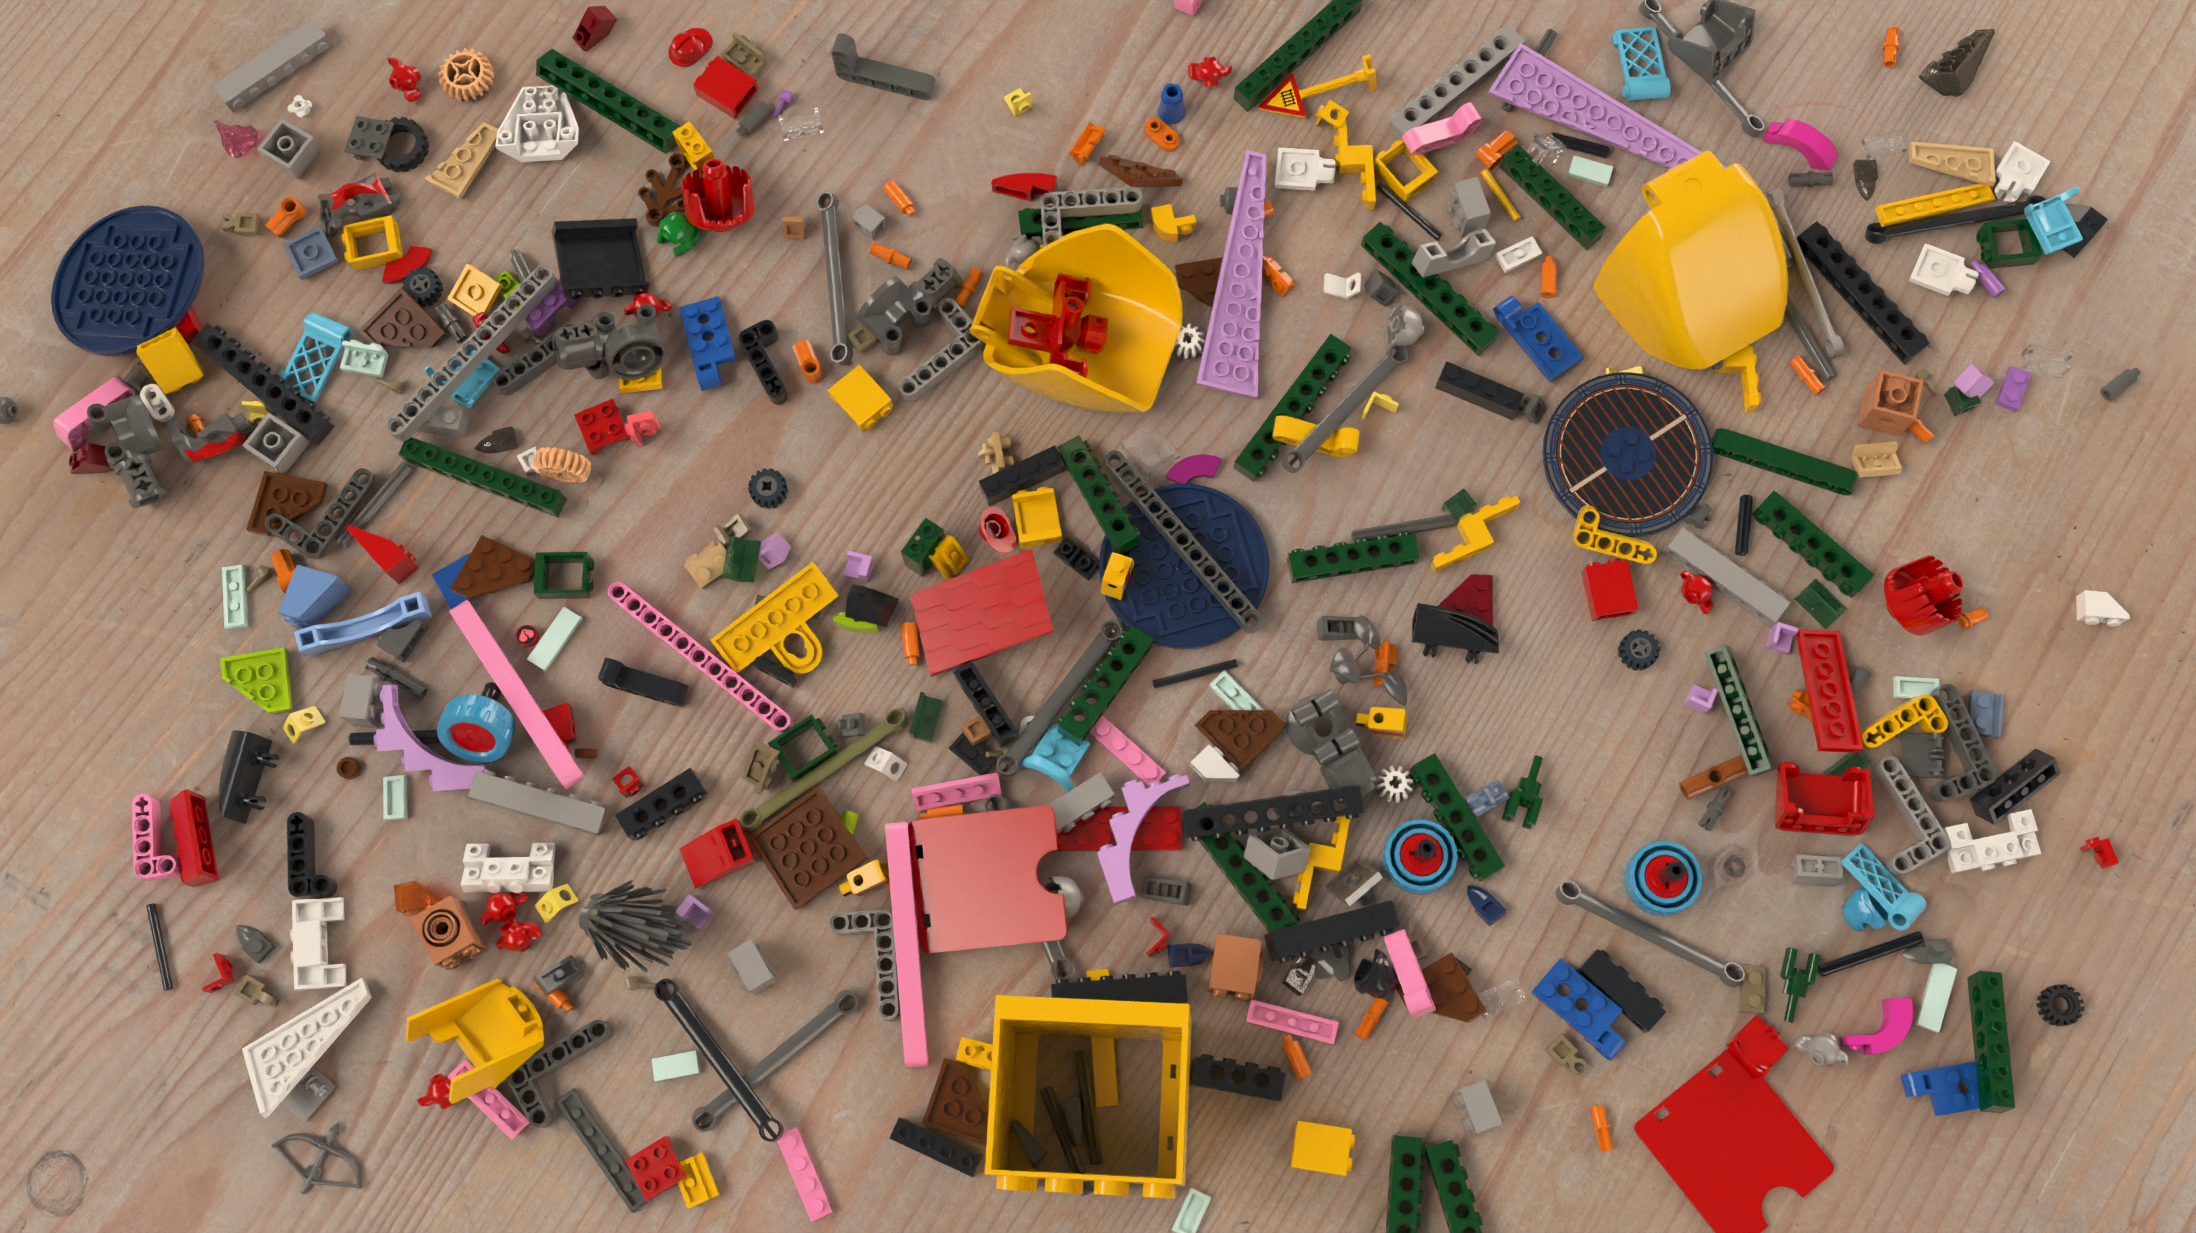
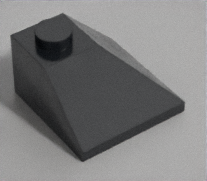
M2065 203L2083 237V240L2079 243L2062 249L2075 258L2108 219L2090 206Z
M853 584L847 596L845 617L887 627L899 599L875 589Z

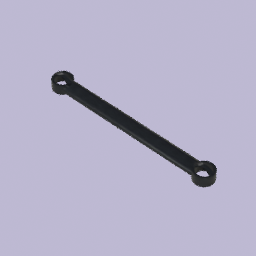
M2032 195L2023 202L1907 221L1881 227L1880 223H1871L1867 226L1865 239L1870 243L1880 244L1888 237L2025 214L2024 209L2028 205H2034L2046 199L2042 196Z
M670 979L660 980L654 988L656 997L666 1004L759 1129L760 1137L768 1142L780 1140L784 1132L782 1123L773 1118L679 993L678 985ZM670 983L673 985V994L666 989L664 984ZM660 989L668 998L664 999L661 997ZM769 1122L777 1123L779 1127L778 1134L771 1129L768 1124ZM764 1128L772 1136V1139H769L765 1136Z

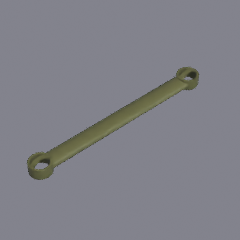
M898 708L890 710L886 714L885 720L866 732L864 736H860L758 808L745 810L739 820L742 827L750 833L757 831L764 824V820L891 732L904 730L908 725V718L904 711ZM902 716L899 723L890 724L894 718ZM757 816L754 823L746 825L750 817Z

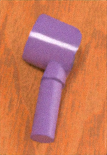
M783 90L780 93L779 104L773 112L775 117L778 116L785 102L790 104L793 102L794 95L792 92Z

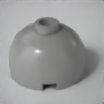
M1398 304L1390 314L1389 320H1392L1391 328L1386 327L1387 343L1392 345H1412L1424 332L1421 315L1410 306Z
M1049 877L1048 879L1051 882L1046 883L1045 889L1056 894H1064L1066 919H1070L1078 912L1080 904L1083 903V891L1079 890L1078 885L1069 877Z

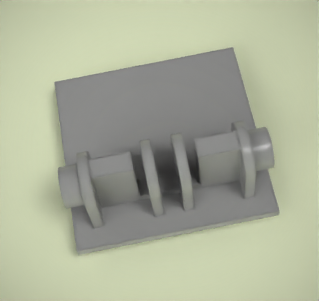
M312 1066L281 1103L305 1123L336 1086Z

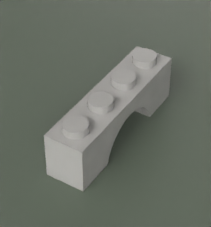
M1486 229L1468 233L1463 240L1447 249H1442L1437 241L1419 246L1412 264L1422 277L1487 261L1496 242Z

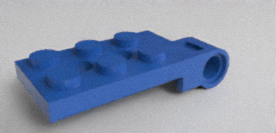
M717 296L679 307L697 379L702 391L722 386L717 365L736 360L721 299ZM702 318H710L705 324L699 323ZM709 334L714 335L712 340H704L705 336Z
M1509 296L1493 308L1496 318L1549 382H1552L1583 360L1584 356L1539 302L1523 312L1519 301L1514 296ZM1543 334L1546 337V341L1538 342L1535 336ZM1548 351H1558L1559 357H1550Z
M1562 959L1557 961L1531 992L1532 995L1581 1034L1586 1042L1609 1061H1612L1626 1044L1610 1028V1025L1623 1009ZM1566 985L1570 989V994L1567 996L1559 995L1557 987ZM1582 999L1586 1001L1588 1008L1585 1011L1577 1010L1575 1007L1577 1000Z
M1975 1061L1900 1075L1905 1096L1913 1097L1929 1094L1935 1116L1980 1108ZM1960 1081L1964 1082L1967 1088L1964 1094L1958 1088Z

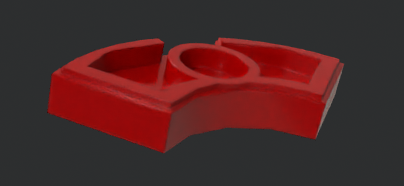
M410 246L408 252L401 259L394 262H386L382 282L384 284L401 283L403 279L406 280L405 275L406 273L410 274L411 269L415 271L416 267L421 269L425 267L432 254L431 248Z

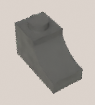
M415 618L404 628H388L379 636L377 646L404 663L429 627Z

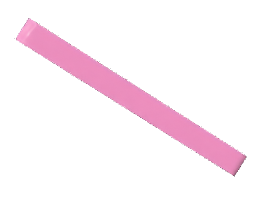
M615 582L609 586L608 596L617 606L774 731L782 734L793 727V722L786 712L621 582ZM624 590L623 596L615 598V594L618 591ZM640 603V607L637 610H631L633 604ZM650 616H656V620L653 623H647ZM672 628V633L669 636H663L666 629ZM682 642H689L685 649H679V645ZM699 654H705L703 661L695 662ZM715 667H721V672L718 675L711 674ZM731 680L738 681L734 688H728V683ZM747 693H754L751 701H744ZM770 706L771 708L767 714H761L762 707ZM780 719H787V724L784 727H777V722Z
M467 599L449 611L564 788L568 789L585 777L583 772L470 601Z
M907 821L885 824L904 1060L906 1068L929 1066L916 903L909 847L910 840L908 836L909 824Z

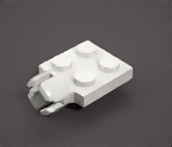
M2014 141L1995 170V176L1999 178V182L1995 187V195L2000 199L2002 194L2006 193L2007 195L2003 202L2007 203L2015 202L2022 192L2030 195L2051 161Z
M1278 148L1275 188L1315 191L1316 185L1319 183L1331 184L1334 182L1336 162L1334 159L1319 157V150Z
M1925 243L1909 278V282L1949 296L1953 290L1969 294L1976 283V278L1978 279L1979 273L1964 265L1965 258Z

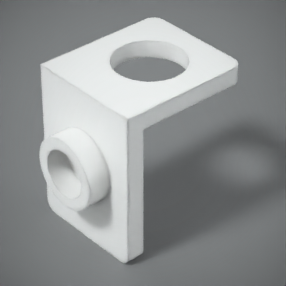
M1329 273L1324 275V293L1348 299L1360 292L1361 273H1356L1347 279ZM1355 280V287L1351 290L1352 282Z
M877 746L873 748L865 761L866 766L883 773L895 782H898L907 766V763ZM897 762L899 769L895 774H892L890 772L891 765Z

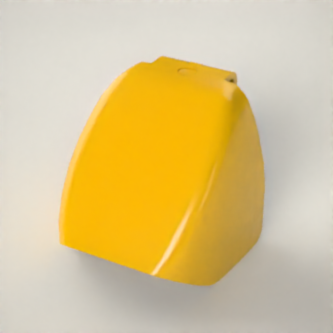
M1706 150L1642 186V193L1652 210L1638 220L1608 256L1594 281V290L1597 296L1630 337L1645 352L1664 362L1681 368L1705 369L1779 328L1783 322L1787 305L1788 272L1782 236L1770 204L1746 169L1739 163L1732 164L1724 169L1716 156L1711 151ZM1650 192L1653 194L1655 201L1652 199Z
M1102 224L1078 230L1046 245L1027 258L1016 271L1003 266H995L971 325L970 333L986 343L983 357L987 365L1002 377L1038 395L1077 408L1099 412H1144L1149 410L1155 401L1182 325V301L1176 278L1165 264L1121 228L1111 224ZM1058 273L1073 276L1072 278L1085 280L1088 277L1091 280V297L1084 307L1080 318L1091 314L1108 319V336L1101 353L1095 355L1081 352L1075 344L1068 352L1069 359L1081 361L1084 357L1087 360V379L1061 365L1049 364L1050 353L1007 344L1011 307L1052 315L1054 283ZM1025 327L1028 331L1035 332L1032 328Z

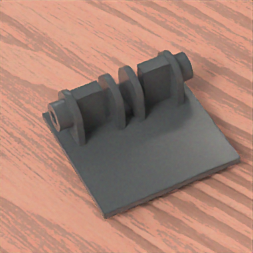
M356 116L344 152L354 154L353 157L357 160H361L365 156L382 159L394 122Z
M1900 733V763L1909 776L1945 779V736H1942V733H1932V735Z

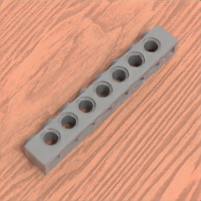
M1510 25L1504 29H1498L1494 33L1493 38L1489 41L1485 40L1480 44L1477 51L1468 53L1462 63L1453 65L1447 75L1437 78L1432 87L1422 90L1417 99L1410 100L1402 111L1392 114L1389 118L1388 130L1397 140H1402V136L1410 129L1433 123L1509 61L1520 43L1525 44V40ZM1422 106H1427L1429 109H1423ZM1407 118H1412L1414 121H1408Z

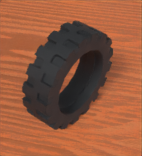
M393 117L391 118L392 120L388 121L394 122L390 137L399 132H409L416 138L415 146L410 153L403 157H390L384 152L382 159L377 160L388 170L408 172V169H415L419 163H423L424 157L428 154V138L420 125L416 124L414 120H408L406 117H401V119Z

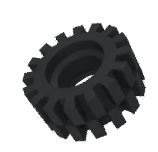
M2066 984L2049 986L2040 992L2041 996L2037 997L2040 1003H2037L2036 1007L2041 1008V1011H2038L2039 1015H2044L2042 1019L2045 1022L2050 1021L2049 1024L2052 1026H2066L2076 1023L2077 1019L2083 1015L2080 1012L2084 1011V1007L2080 1006L2084 1001L2078 998L2081 994L2079 992L2075 993V988L2068 987ZM2056 997L2064 998L2068 1004V1009L2064 1014L2057 1013L2053 1008V1000Z

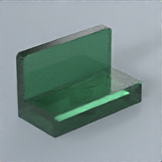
M730 536L722 578L739 583H753L761 541Z
M1814 579L1794 598L1825 629L1847 609L1817 579Z
M920 692L909 730L911 738L932 743L944 703L943 700L928 697L924 692Z
M1863 751L1860 753L1848 752L1822 773L1823 775L1842 776L1851 767L1865 769L1872 762Z

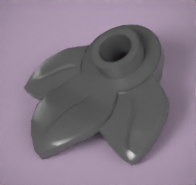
M1340 944L1333 945V950L1321 953L1320 949L1313 951V955L1310 957L1318 961L1315 968L1316 978L1326 979L1334 974L1342 982L1349 975L1350 966L1348 959L1350 957V949L1348 946L1341 947ZM1336 949L1342 950L1343 955L1341 957L1335 955Z

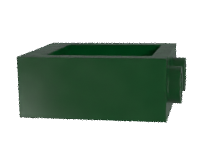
M2028 219L1984 223L1977 231L1976 239L1981 247V261L1989 269L2034 265L2042 257L2039 241ZM2018 231L2023 253L1997 256L1992 233Z
M927 518L923 520L901 550L906 567L921 577L926 574L933 564L928 556L936 552L934 549L945 538L943 528ZM920 536V539L916 540L915 537Z
M536 552L535 596L538 599L590 598V592L594 588L593 579H591V571H594L595 567L594 559L588 552ZM549 563H583L582 590H548Z
M812 714L768 742L770 747L780 751L778 760L793 782L837 753L834 748L838 745L831 735L826 737L823 732L826 727L820 718L815 720ZM813 726L828 750L796 771L781 747Z

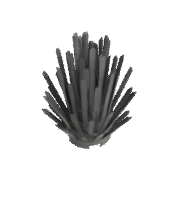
M630 880L605 894L595 893L589 897L591 899L590 902L581 909L579 925L581 929H584L585 935L591 938L602 961L603 958L607 960L604 947L620 968L626 970V967L629 968V963L613 948L615 947L642 971L648 972L646 967L622 947L651 963L654 960L664 966H670L662 959L646 952L645 948L673 959L670 954L678 951L677 948L684 950L692 945L691 941L682 939L683 935L680 933V931L686 933L691 931L684 928L682 924L669 922L690 923V920L687 918L676 917L675 912L677 911L676 908L679 907L678 905L655 904L663 903L662 899L625 901L664 893L667 891L665 888L652 891V888L645 886L631 890L635 885H630L633 881Z

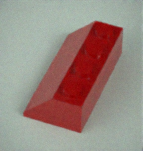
M188 789L183 790L170 800L171 807L169 808V813L174 820L173 836L178 844L176 855L181 862L182 868L180 870V878L185 885L196 887L219 881L205 797Z

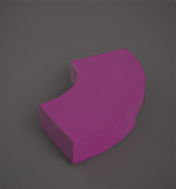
M1205 454L1189 456L1177 462L1168 471L1165 478L1176 484H1187L1197 477L1212 479L1222 459Z

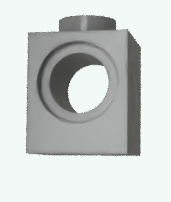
M867 204L862 208H858L853 215L854 226L873 241L886 227L885 218Z

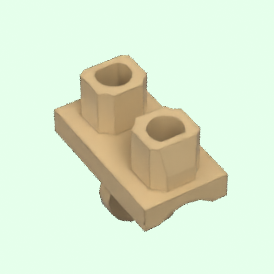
M992 432V437L987 439V443L982 444L983 450L978 452V458L985 459L986 465L991 464L994 474L1014 465L1012 455L1003 456L1002 450H1009L1010 438L999 436V432Z

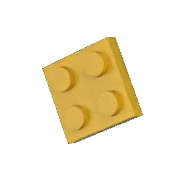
M466 264L447 299L473 316L480 312L488 314L503 285L471 264Z

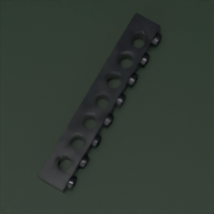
M1816 221L1798 235L1797 240L1803 255L1904 365L1930 344L1927 337L1913 325L1911 319L1906 317L1899 310L1897 304L1885 295L1884 290L1871 280L1870 275L1859 267L1852 256L1847 254L1841 243L1829 234L1825 226ZM1845 274L1850 275L1852 279L1847 278ZM1859 289H1862L1866 294L1861 293ZM1873 304L1877 305L1879 309H1876ZM1887 320H1891L1894 325L1888 323ZM1901 335L1906 336L1908 340L1903 339Z
M206 323L191 342L307 439L320 445L335 427L329 422L331 418L321 410L318 413L314 409L316 405L307 398L304 400L300 398L299 395L301 393L292 386L289 388L285 386L286 380L278 374L272 375L269 372L271 368L262 361L260 363L255 361L256 356L248 349L243 351L240 348L242 345L233 337L230 339L226 337L227 332L219 325L213 327ZM296 404L295 409L292 410V406ZM311 416V420L306 423L307 418Z
M1359 785L1182 811L1186 838H1191V841L1204 840V836L1212 834L1213 838L1226 837V832L1235 831V835L1249 833L1248 829L1257 828L1258 832L1271 830L1270 826L1279 825L1280 829L1293 827L1292 823L1301 822L1302 825L1315 824L1314 820L1323 819L1324 822L1337 821L1338 816L1353 819L1358 818L1359 813H1364ZM1337 798H1342L1345 801V807L1341 810H1336L1333 807V802ZM1316 801L1321 802L1323 810L1320 813H1313L1311 811L1312 803ZM1294 804L1301 807V813L1295 817L1289 814V808ZM1270 808H1277L1279 810V816L1274 820L1269 819L1266 815ZM1248 811L1256 812L1257 819L1255 822L1249 823L1244 819ZM1226 814H1232L1235 817L1233 825L1226 826L1223 824L1222 819ZM1209 817L1213 820V826L1210 829L1201 827L1200 822L1203 818Z

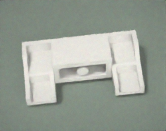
M2029 809L2007 815L2011 832L1980 839H1972L1968 823L1943 828L1950 840L1947 861L1951 874L1980 867L1982 871L1996 868L1995 864L2002 863L2003 867L2017 864L2016 860L2042 854L2035 835L2038 829L2032 810Z
M532 843L530 857L489 858L491 849L489 844L466 845L463 858L465 868L461 881L464 893L543 892L553 888L555 843Z
M344 898L292 901L293 929L290 930V939L293 942V951L290 958L291 963L294 965V990L303 991L347 987L346 964L328 965L327 922L345 920Z

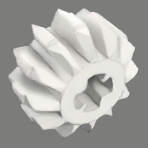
M1190 323L1187 324V328L1181 325L1173 351H1177L1176 355L1178 357L1184 354L1185 360L1188 359V355L1195 359L1196 352L1202 353V346L1205 343V340L1202 339L1204 338V333L1198 332V326L1191 329Z
M1393 765L1389 766V772L1382 769V776H1377V781L1380 784L1376 785V789H1383L1379 796L1384 797L1385 794L1388 795L1387 802H1390L1392 797H1394L1396 803L1400 802V797L1406 800L1408 798L1407 793H1411L1413 790L1412 787L1408 786L1413 783V779H1406L1410 773L1406 771L1402 774L1401 766L1395 771ZM1392 780H1396L1395 783H1399L1396 789L1393 788L1394 785L1390 786Z

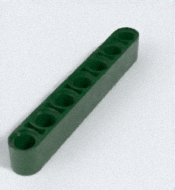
M1724 428L1716 429L1712 441L1713 453L1837 494L1851 495L1853 492L1857 472L1852 469Z

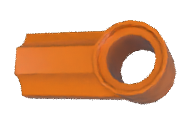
M1505 131L1493 142L1484 144L1475 156L1491 170L1500 163L1503 156L1511 151L1518 142L1511 132Z
M286 197L281 201L280 209L265 226L281 238L295 221H300L304 218L306 210L295 198Z
M801 340L796 342L792 347L805 380L812 384L818 383L822 379L823 373L810 341ZM816 369L813 373H808L809 370Z
M279 549L273 552L270 558L278 574L276 577L281 590L286 593L296 565L288 549Z

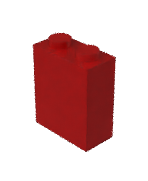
M716 56L713 61L707 64L706 70L701 76L696 78L693 85L698 97L733 119L738 117L759 90L754 78L719 56Z
M1612 559L1605 564H1600L1599 562L1587 564L1581 574L1592 621L1634 615L1639 608L1628 560Z

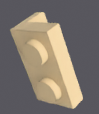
M1897 442L1855 445L1851 461L1858 478L1900 474L1902 467L1896 455Z
M711 541L703 547L704 551L698 555L694 553L686 559L684 566L700 588L735 565V562L719 541Z

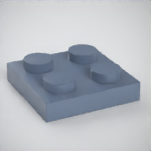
M321 226L283 243L301 280L339 262Z

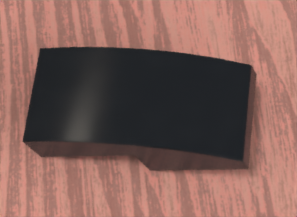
M1065 537L1053 552L1061 561L1088 581L1099 569V560L1085 552L1083 547L1068 537Z

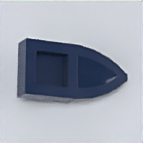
M1467 886L1468 898L1475 908V913L1489 927L1506 914V909L1490 893L1479 887Z
M1194 943L1168 945L1169 968L1201 964L1209 959L1213 952L1203 945Z

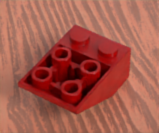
M737 818L713 828L679 848L695 889L757 862L744 829Z

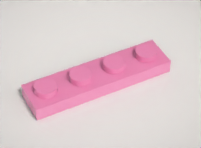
M1103 715L1089 734L1147 786L1150 783L1160 781L1166 775V772Z
M998 772L912 788L916 811L988 798L995 794L1002 795Z
M1252 999L1246 1018L1247 1023L1331 1045L1334 1044L1339 1022Z
M465 1059L447 1078L451 1081L452 1078L472 1070L474 1067ZM488 1087L468 1097L511 1140L529 1124L528 1119L496 1088L491 1090Z
M798 1127L783 1133L780 1140H778V1144L811 1222H814L832 1213V1207Z

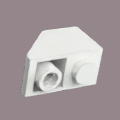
M2085 590L2076 596L2077 621H2085V624L2088 625L2107 623V626L2116 627L2130 619L2129 614L2107 592Z
M1208 745L1190 762V767L1205 782H1237L1240 777L1238 774L1239 769L1232 762L1228 764L1222 758L1224 754L1216 746L1212 748Z

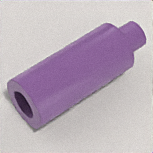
M1976 259L1970 264L1979 273L1978 281L1993 298L2006 289L1985 263L1981 265Z

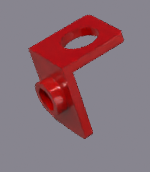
M630 766L626 767L612 779L620 789L619 792L625 798L636 795L641 790L640 788L644 786ZM624 775H631L633 780L627 785L622 786V777Z
M1153 916L1150 918V922L1164 936L1146 953L1148 958L1155 951L1160 953L1167 946L1165 941L1170 937V933Z
M213 954L222 978L203 987V992L213 993L235 982L231 973L233 972V967L223 954Z

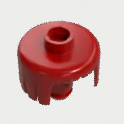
M711 159L706 161L701 168V177L699 170L696 169L693 171L692 176L691 173H688L681 182L686 218L697 228L715 232H726L746 223L754 213L751 177L744 169L740 171L738 166H733L731 170L730 166L725 165L723 161Z
M1932 555L1892 569L1884 580V594L1888 612L1906 631L1919 636L1929 634L1952 624L1959 619V614L1962 612V607H1960L1962 599L1954 600L1960 595L1964 586L1961 576L1956 571H1950L1947 567L1937 569L1943 565V562L1938 559L1934 560L1935 557Z

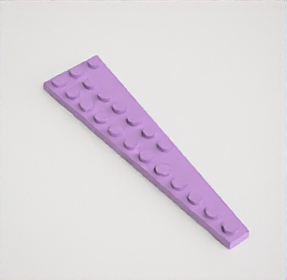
M1522 43L1518 45L1487 94L1669 169L1702 153Z
M1246 150L1196 385L1257 399L1266 155Z

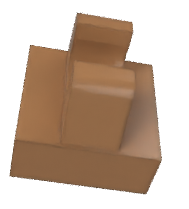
M783 216V237L804 239V217Z
M981 716L961 725L962 731L972 746L985 741L986 738L991 736V731Z

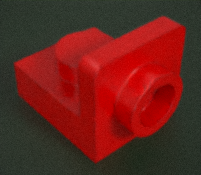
M2099 837L2086 840L2087 845L2080 847L2081 852L2094 849L2095 861L2101 866V869L2119 864L2109 838L2100 841Z

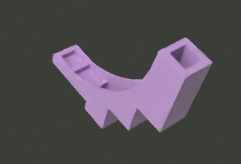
M382 685L380 701L383 703L384 712L381 714V721L385 725V729L376 730L374 735V745L377 747V752L404 750L401 762L402 766L405 767V771L431 770L432 774L429 775V784L433 787V791L470 789L476 771L481 773L483 769L490 771V765H469L451 761L425 746L414 735L403 718L399 708L398 685Z
M1176 774L1169 777L1167 782L1161 783L1156 781L1150 783L1147 789H1145L1143 781L1137 782V780L1126 782L1124 784L1125 787L1121 788L1129 813L1119 812L1112 815L1113 819L1109 820V824L1117 845H1104L1097 852V857L1114 905L1135 898L1130 877L1129 859L1133 839L1138 827L1148 812L1162 798L1170 793L1189 787L1190 782L1187 775L1181 776V774Z

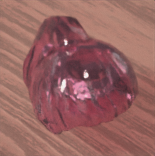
M218 120L214 121L221 135L222 145L231 157H241L244 152L253 149L260 139L259 133L251 125L247 127L240 125L228 126Z

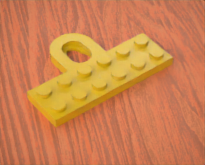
M811 562L710 639V641L737 674L755 661L756 657H760L770 648L786 668L798 674L808 673L820 664L823 657V647L806 621L839 597V594L816 564ZM797 633L803 637L804 647L807 650V655L804 658H797L795 654H791L786 650L784 641L789 634Z

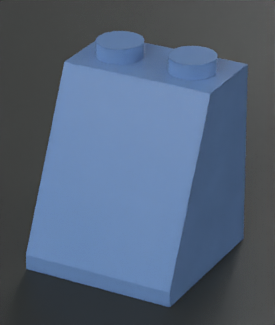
M297 565L278 613L285 617L284 621L292 623V626L298 629L318 625L350 592L351 587L338 576Z

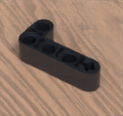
M763 320L740 332L738 340L770 401L775 405H782L787 401L788 394L764 349L774 344L778 340L779 335L772 321ZM766 330H772L768 335L763 334ZM748 339L754 340L751 344H745ZM757 356H763L762 360L754 361ZM766 373H772L770 378H763ZM776 386L779 392L778 395H776L772 387Z
M607 657L604 658L598 675V679L608 687L676 707H682L689 688L688 685L626 667L622 662Z
M301 812L292 813L287 819L289 893L300 899L331 897L337 891V882L325 875H315L314 821L311 817ZM304 840L303 848L298 850L299 842ZM304 862L305 867L302 871L299 872L298 866L300 863ZM327 881V888L321 891V884ZM305 884V890L299 894L300 885Z

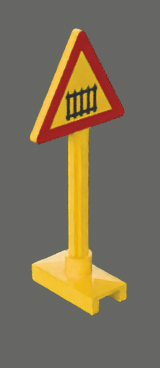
M1371 55L1362 56L1363 69L1355 71L1354 74L1303 90H1298L1294 74H1290L1259 105V109L1305 118L1306 113L1302 99L1364 81L1370 92L1378 90L1375 68L1372 69Z

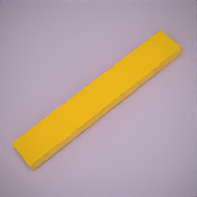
M1979 183L1878 205L1875 211L1881 227L1990 204L1995 201V197L1990 186Z
M1109 969L1086 971L1087 977H1091V981H1098L1101 976H1109ZM1091 1037L1096 1107L1119 1106L1114 1038Z

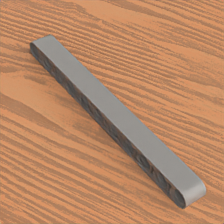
M546 265L538 266L389 419L386 427L396 440L401 442L407 441L555 288L557 278L550 267ZM544 276H549L546 280H542ZM534 290L532 295H527L530 291ZM520 305L517 310H513L515 306ZM506 320L503 325H498L501 321ZM491 335L490 339L484 340L486 336ZM477 350L474 355L469 356L472 351ZM462 365L461 369L455 371L457 366ZM447 380V383L445 385L440 386V384L443 381ZM432 396L431 400L425 401L427 397ZM414 411H418L415 416L411 417ZM403 426L401 431L396 432L398 427Z

